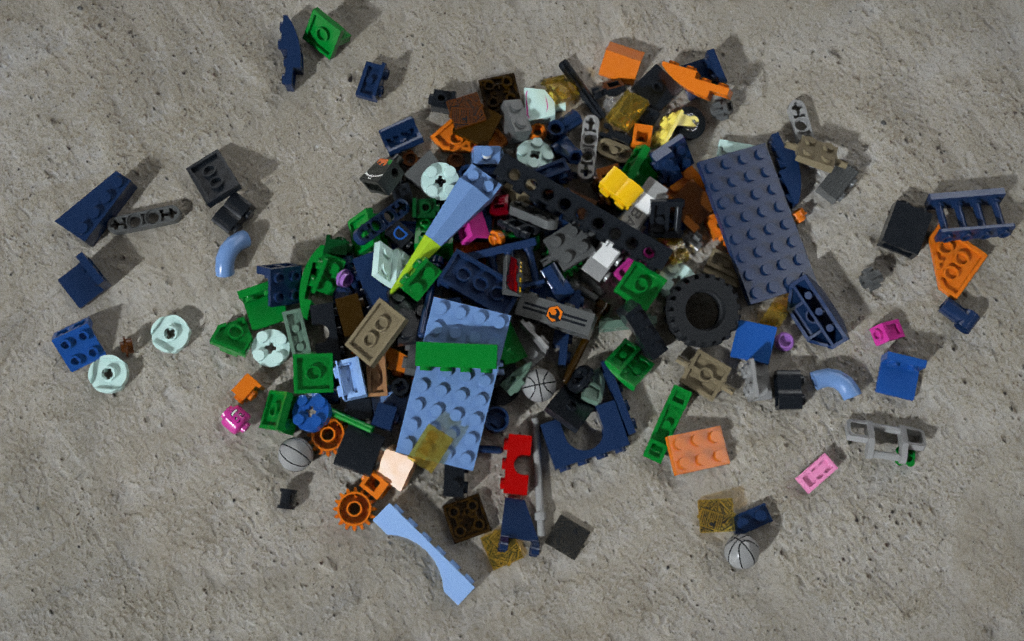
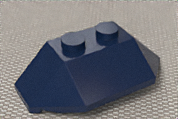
M805 274L789 285L787 311L807 342L834 349L850 339L844 320L822 287L810 276Z

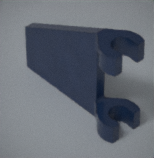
M505 497L498 552L505 553L507 551L508 538L530 541L529 556L537 557L539 555L540 542L525 500Z

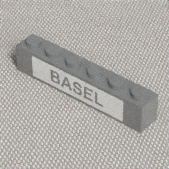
M651 176L642 186L644 191L640 198L628 211L624 210L618 218L642 233L646 229L644 224L649 219L650 199L669 198L667 195L669 189ZM614 228L610 231L612 238H620L621 233L618 229ZM634 238L627 240L629 248H632L635 242L632 241ZM608 241L606 243L600 242L595 249L596 253L591 255L581 268L599 283L602 281L606 282L612 274L610 272L614 265L617 267L623 260L621 255L624 251L622 253L612 248L613 244Z

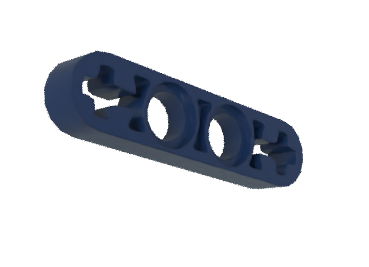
M397 199L353 232L354 241L358 245H365L409 212L408 202L404 199ZM400 206L402 209L396 213L395 209ZM384 213L391 216V221L385 219ZM372 222L378 224L379 231L373 229ZM367 230L369 234L362 238L361 234Z

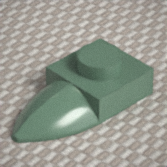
M528 362L519 367L500 386L510 396L517 393L525 384L523 380L529 373L533 363Z
M601 368L593 371L595 374L592 378L593 382L589 384V387L585 388L580 400L595 406L601 404L605 388V379Z

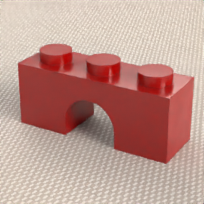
M509 434L508 438H504L503 450H507V458L502 459V469L505 470V478L501 477L500 489H504L503 494L527 496L529 475L519 474L514 468V463L519 457L531 456L532 436Z

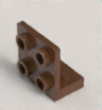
M618 163L596 169L593 182H591L593 192H597L599 198L597 199L598 207L606 212H609L611 202L609 197L606 198L600 193L598 185L613 166L620 169Z
M691 179L672 199H685V206L682 209V223L691 232L695 233L700 228L699 225L713 209L707 193ZM670 207L672 214L675 213V207Z

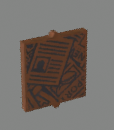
M477 92L446 101L450 113L449 118L452 119L455 131L487 121L483 111L484 105L481 104Z

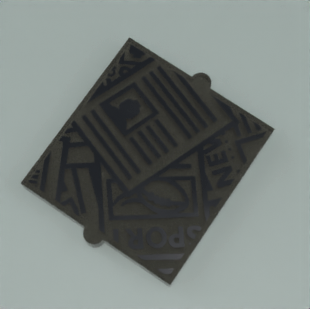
M560 515L554 527H551V532L544 543L575 560L581 548L585 547L584 543L590 531Z

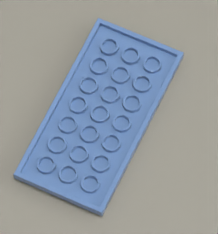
M438 297L433 298L423 342L498 345L497 369H493V373H480L481 369L473 368L472 372H460V368L453 367L452 371H440V367H432V371L420 370V366H417L395 452L470 471L474 470L511 315Z

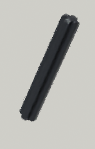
M564 59L561 61L559 68L592 114L598 117L599 122L605 119L606 113L568 60Z

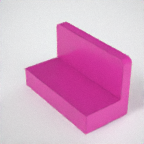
M482 211L458 231L461 245H469L476 238L487 239L490 234Z

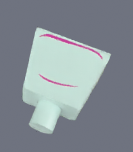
M524 88V107L530 125L536 123L548 124L555 120V112L566 111V101H555L554 91Z

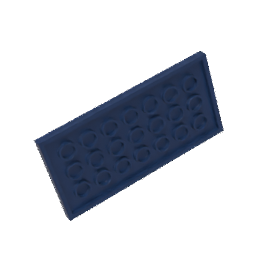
M766 143L699 161L696 165L747 305L750 306L789 293V285L805 274L817 283Z

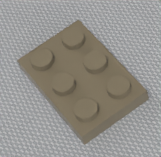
M379 297L345 343V346L368 366L375 368L409 320Z

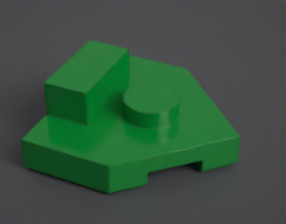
M245 316L235 321L218 325L209 342L219 347L220 351L235 357L239 355L246 358L254 340Z

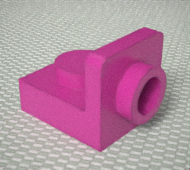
M899 319L883 322L870 328L876 346L905 337Z

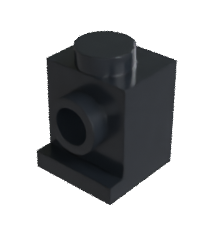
M434 89V93H430L428 99L432 112L449 115L446 101L456 99V91L449 92Z

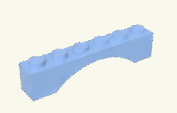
M389 503L373 521L387 535L408 538L425 549L433 558L440 571L444 592L459 605L475 588L473 585L475 581L467 573L463 575L459 571L461 567L453 559L449 561L445 557L446 552L439 545L435 548L430 543L432 538L425 531L421 534L416 529L418 524L410 517L407 520L402 515L404 511L397 504L393 506Z

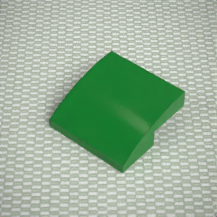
M625 338L604 363L619 381L634 391L650 373L655 364L639 354L641 348Z

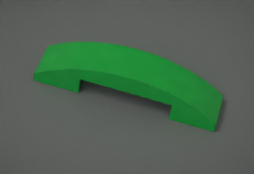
M320 245L312 254L305 266L300 282V308L303 318L307 322H311L310 305H315L312 300H308L311 290L308 283L311 275L315 273L317 259L323 256L325 245Z
M674 384L642 456L661 464L667 451L665 437L674 434L692 392Z

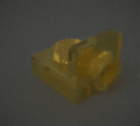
M771 302L759 324L774 326L778 330L788 315L786 307L779 302H776V304Z

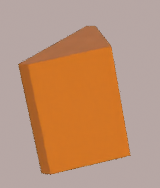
M610 41L598 75L612 80L620 78L624 84L633 86L645 53Z

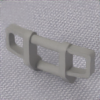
M847 419L845 423L847 440L866 443L865 459L878 458L906 464L908 450L924 451L926 447L925 433L921 429L904 425L877 424L870 420ZM851 427L864 428L865 435L852 433ZM874 431L897 434L898 453L874 450ZM908 435L918 437L920 443L908 442Z

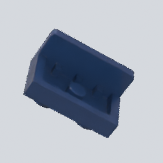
M366 61L355 94L357 98L378 102L379 97H382L384 93V81L388 80L390 74L387 63L382 62V65Z
M412 116L379 130L382 142L390 157L394 156L395 153L399 154L424 142Z
M565 157L534 169L558 184H565L573 179L571 169Z

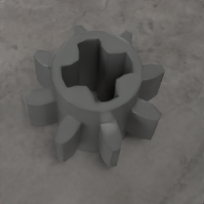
M722 97L714 99L715 102L710 106L711 115L721 121L729 119V115L733 113L732 102Z
M697 231L693 234L688 232L680 242L684 245L682 250L688 255L691 252L696 254L704 244L701 241L703 236Z
M872 266L861 271L862 275L859 276V282L864 289L869 288L870 291L881 287L880 283L883 282V275L879 269L873 270Z

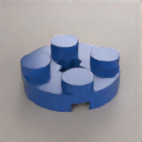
M307 393L298 396L292 410L293 423L300 429L310 433L320 431V428L329 423L332 415L331 405L324 396L318 393ZM311 408H313V410H315L316 413L312 414V416L309 417L308 412Z

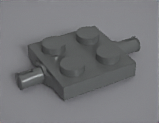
M575 222L565 225L543 239L549 255L540 260L542 266L545 267L554 261L559 265L563 273L596 253V250L590 243V238L595 234L591 231L588 234L579 229V225Z

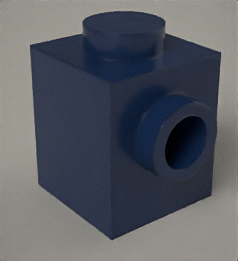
M384 400V403L378 402L371 425L392 432L394 424L398 425L401 416L398 413L399 409L395 407V403Z

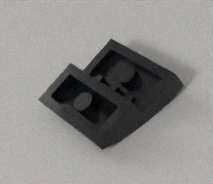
M348 425L333 464L371 477L378 462V456L385 443V437Z

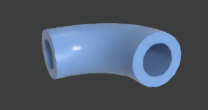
M240 230L229 236L219 247L215 259L217 277H230L235 274L234 264L237 255L242 250L251 246L250 236L245 230Z
M825 368L810 372L811 382L817 390L826 387L834 388L840 393L843 401L862 394L853 378L841 370Z

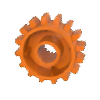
M331 416L329 423L320 428V431L308 433L307 436L311 438L308 443L315 445L312 450H319V455L321 456L325 452L327 457L331 456V452L336 455L348 427L343 426L345 422L338 421L339 419L332 418ZM330 430L333 431L332 439L326 440L325 433Z
M354 487L353 492L350 489H346L347 494L340 493L341 499L335 500L338 505L333 510L337 511L338 514L334 517L336 519L340 518L339 525L346 524V530L351 526L353 531H357L358 526L361 530H364V524L371 525L369 519L376 517L372 514L373 511L378 510V508L373 507L376 500H370L371 495L369 493L365 495L366 491L364 489L358 492L357 487ZM354 504L360 506V511L356 515H353L351 512V507Z

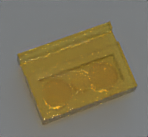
M564 75L544 79L540 84L547 88L545 91L556 104L576 100L580 95L573 83L565 81Z
M627 89L605 117L606 121L629 132L650 105L649 100L631 93Z
M429 423L407 458L432 474L454 439Z

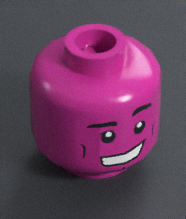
M239 405L229 406L221 415L222 425L232 434H237L240 431L244 433L251 425L248 423L251 418L250 414Z

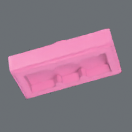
M823 453L801 472L795 480L809 494L837 470L838 467L826 453Z

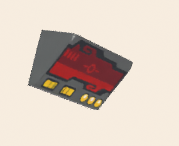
M506 254L503 260L502 295L521 297L523 261Z

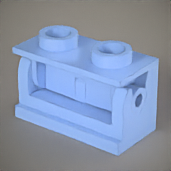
M355 356L340 360V363L335 361L336 367H333L335 379H339L340 386H337L339 398L342 397L347 402L368 397L361 359Z

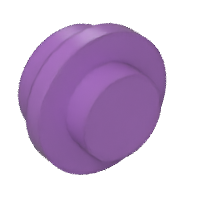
M343 269L337 274V286L347 288L352 284L354 276L351 274V271Z
M782 332L775 337L774 343L778 350L785 352L793 347L794 339L791 334Z

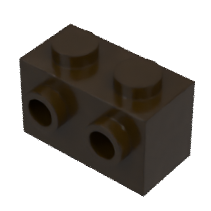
M358 293L335 299L346 338L353 334L365 318L363 310L366 308L365 300Z

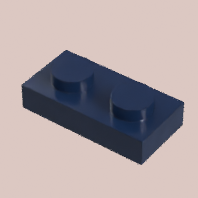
M765 503L728 518L729 523L733 524L731 527H734L732 529H734L735 535L745 534L773 521Z

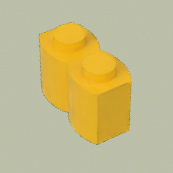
M615 166L598 185L599 191L603 196L612 198L615 201L614 204L619 209L627 211L644 191L640 185Z

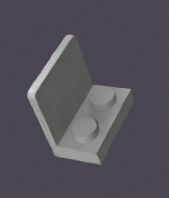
M522 319L520 321V328L515 332L528 357L522 360L525 363L532 362L531 369H533L548 355L549 342L544 336L541 335L539 337L535 333L536 328L531 322H525Z
M754 358L748 359L743 364V367H741V376L745 378L746 384L743 387L745 398L747 397L748 402L772 400L768 365L755 363Z

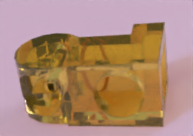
M657 238L656 241L674 250L668 259L671 265H677L689 260V253L682 238Z

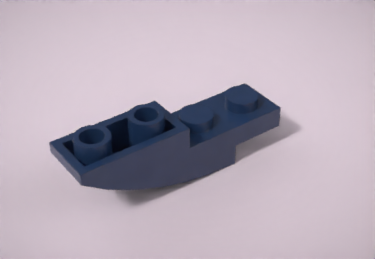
M283 15V22H280V33L282 35L281 39H278V49L283 54L284 67H286L285 73L282 74V84L285 85L287 91L295 92L296 75H304L303 52L288 15Z
M777 132L770 136L767 146L776 158L775 164L777 168L781 169L777 175L788 205L791 209H794L798 205L801 195L799 162L795 161V151L784 148V143Z
M577 290L567 302L575 305L577 309L583 308L584 296H581V290ZM555 330L552 348H559L558 367L565 368L566 363H570L571 352H568L567 349L568 344H572L573 335Z

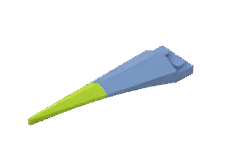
M471 164L453 187L390 290V294H394L399 289L400 279L405 273L409 274L412 271V264L417 258L424 256L429 259L449 239L494 200L503 188L502 184L474 164Z

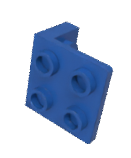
M90 317L82 319L53 334L52 342L71 372L106 355L104 348L92 330L93 322Z
M890 351L886 352L881 356L875 392L913 401L919 371L926 368L927 360Z

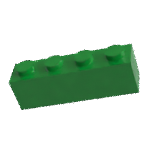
M416 342L415 366H420V370L432 371V367H440V371H452L453 367L460 368V372H472L473 368L481 369L480 373H493V369H497L498 345Z

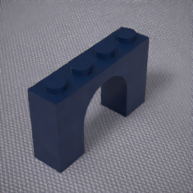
M615 400L595 407L602 429V437L599 444L590 450H578L572 447L565 438L561 423L556 419L540 425L555 471L559 470L562 473L570 470L571 465L578 463V466H583L590 463L589 459L596 457L597 460L608 457L607 453L615 451L618 454L627 450L626 447L630 443Z

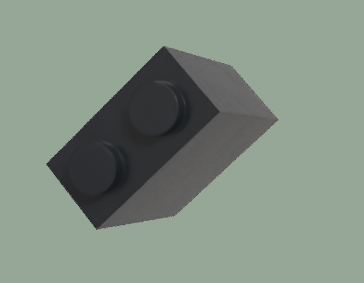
M897 200L891 205L877 246L909 259L915 258L919 254L933 214L929 213L925 208H916L907 201Z

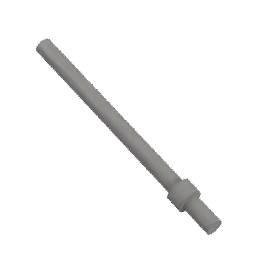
M532 418L536 512L534 515L535 521H537L538 537L546 536L545 520L547 518L546 512H544L539 418Z

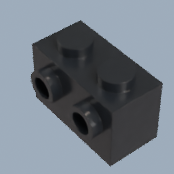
M445 464L444 497L464 498V493H468V481H465V473H469V470Z

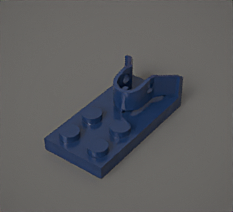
M456 249L436 283L438 289L440 287L448 288L483 309L507 315L518 299L517 296L502 295V274L459 249Z

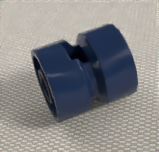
M498 406L488 409L485 422L486 429L495 435L504 433L509 426L507 411Z

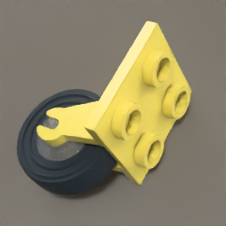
M686 106L664 116L659 122L660 127L658 131L651 137L650 148L653 149L667 143L673 132L676 135L681 133L685 140H694L700 137L706 126L703 113L696 107Z

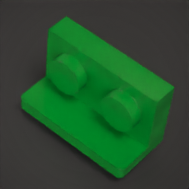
M323 253L322 258L319 257L315 265L317 271L315 275H311L308 283L311 293L315 294L318 291L333 296L337 286L336 276L343 270L346 260Z
M424 256L417 258L412 264V271L409 274L405 273L399 281L401 283L399 288L416 302L421 299L442 273L439 268Z

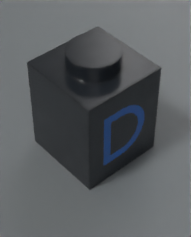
M399 220L384 233L386 239L396 248L409 251L414 246L415 235Z

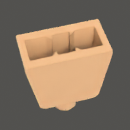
M392 444L385 451L381 450L378 456V462L380 463L376 473L401 492L408 486L420 458L395 452L397 445Z

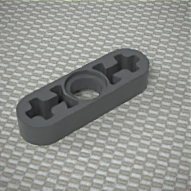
M512 201L510 203V215L546 230L558 228V216L521 201Z

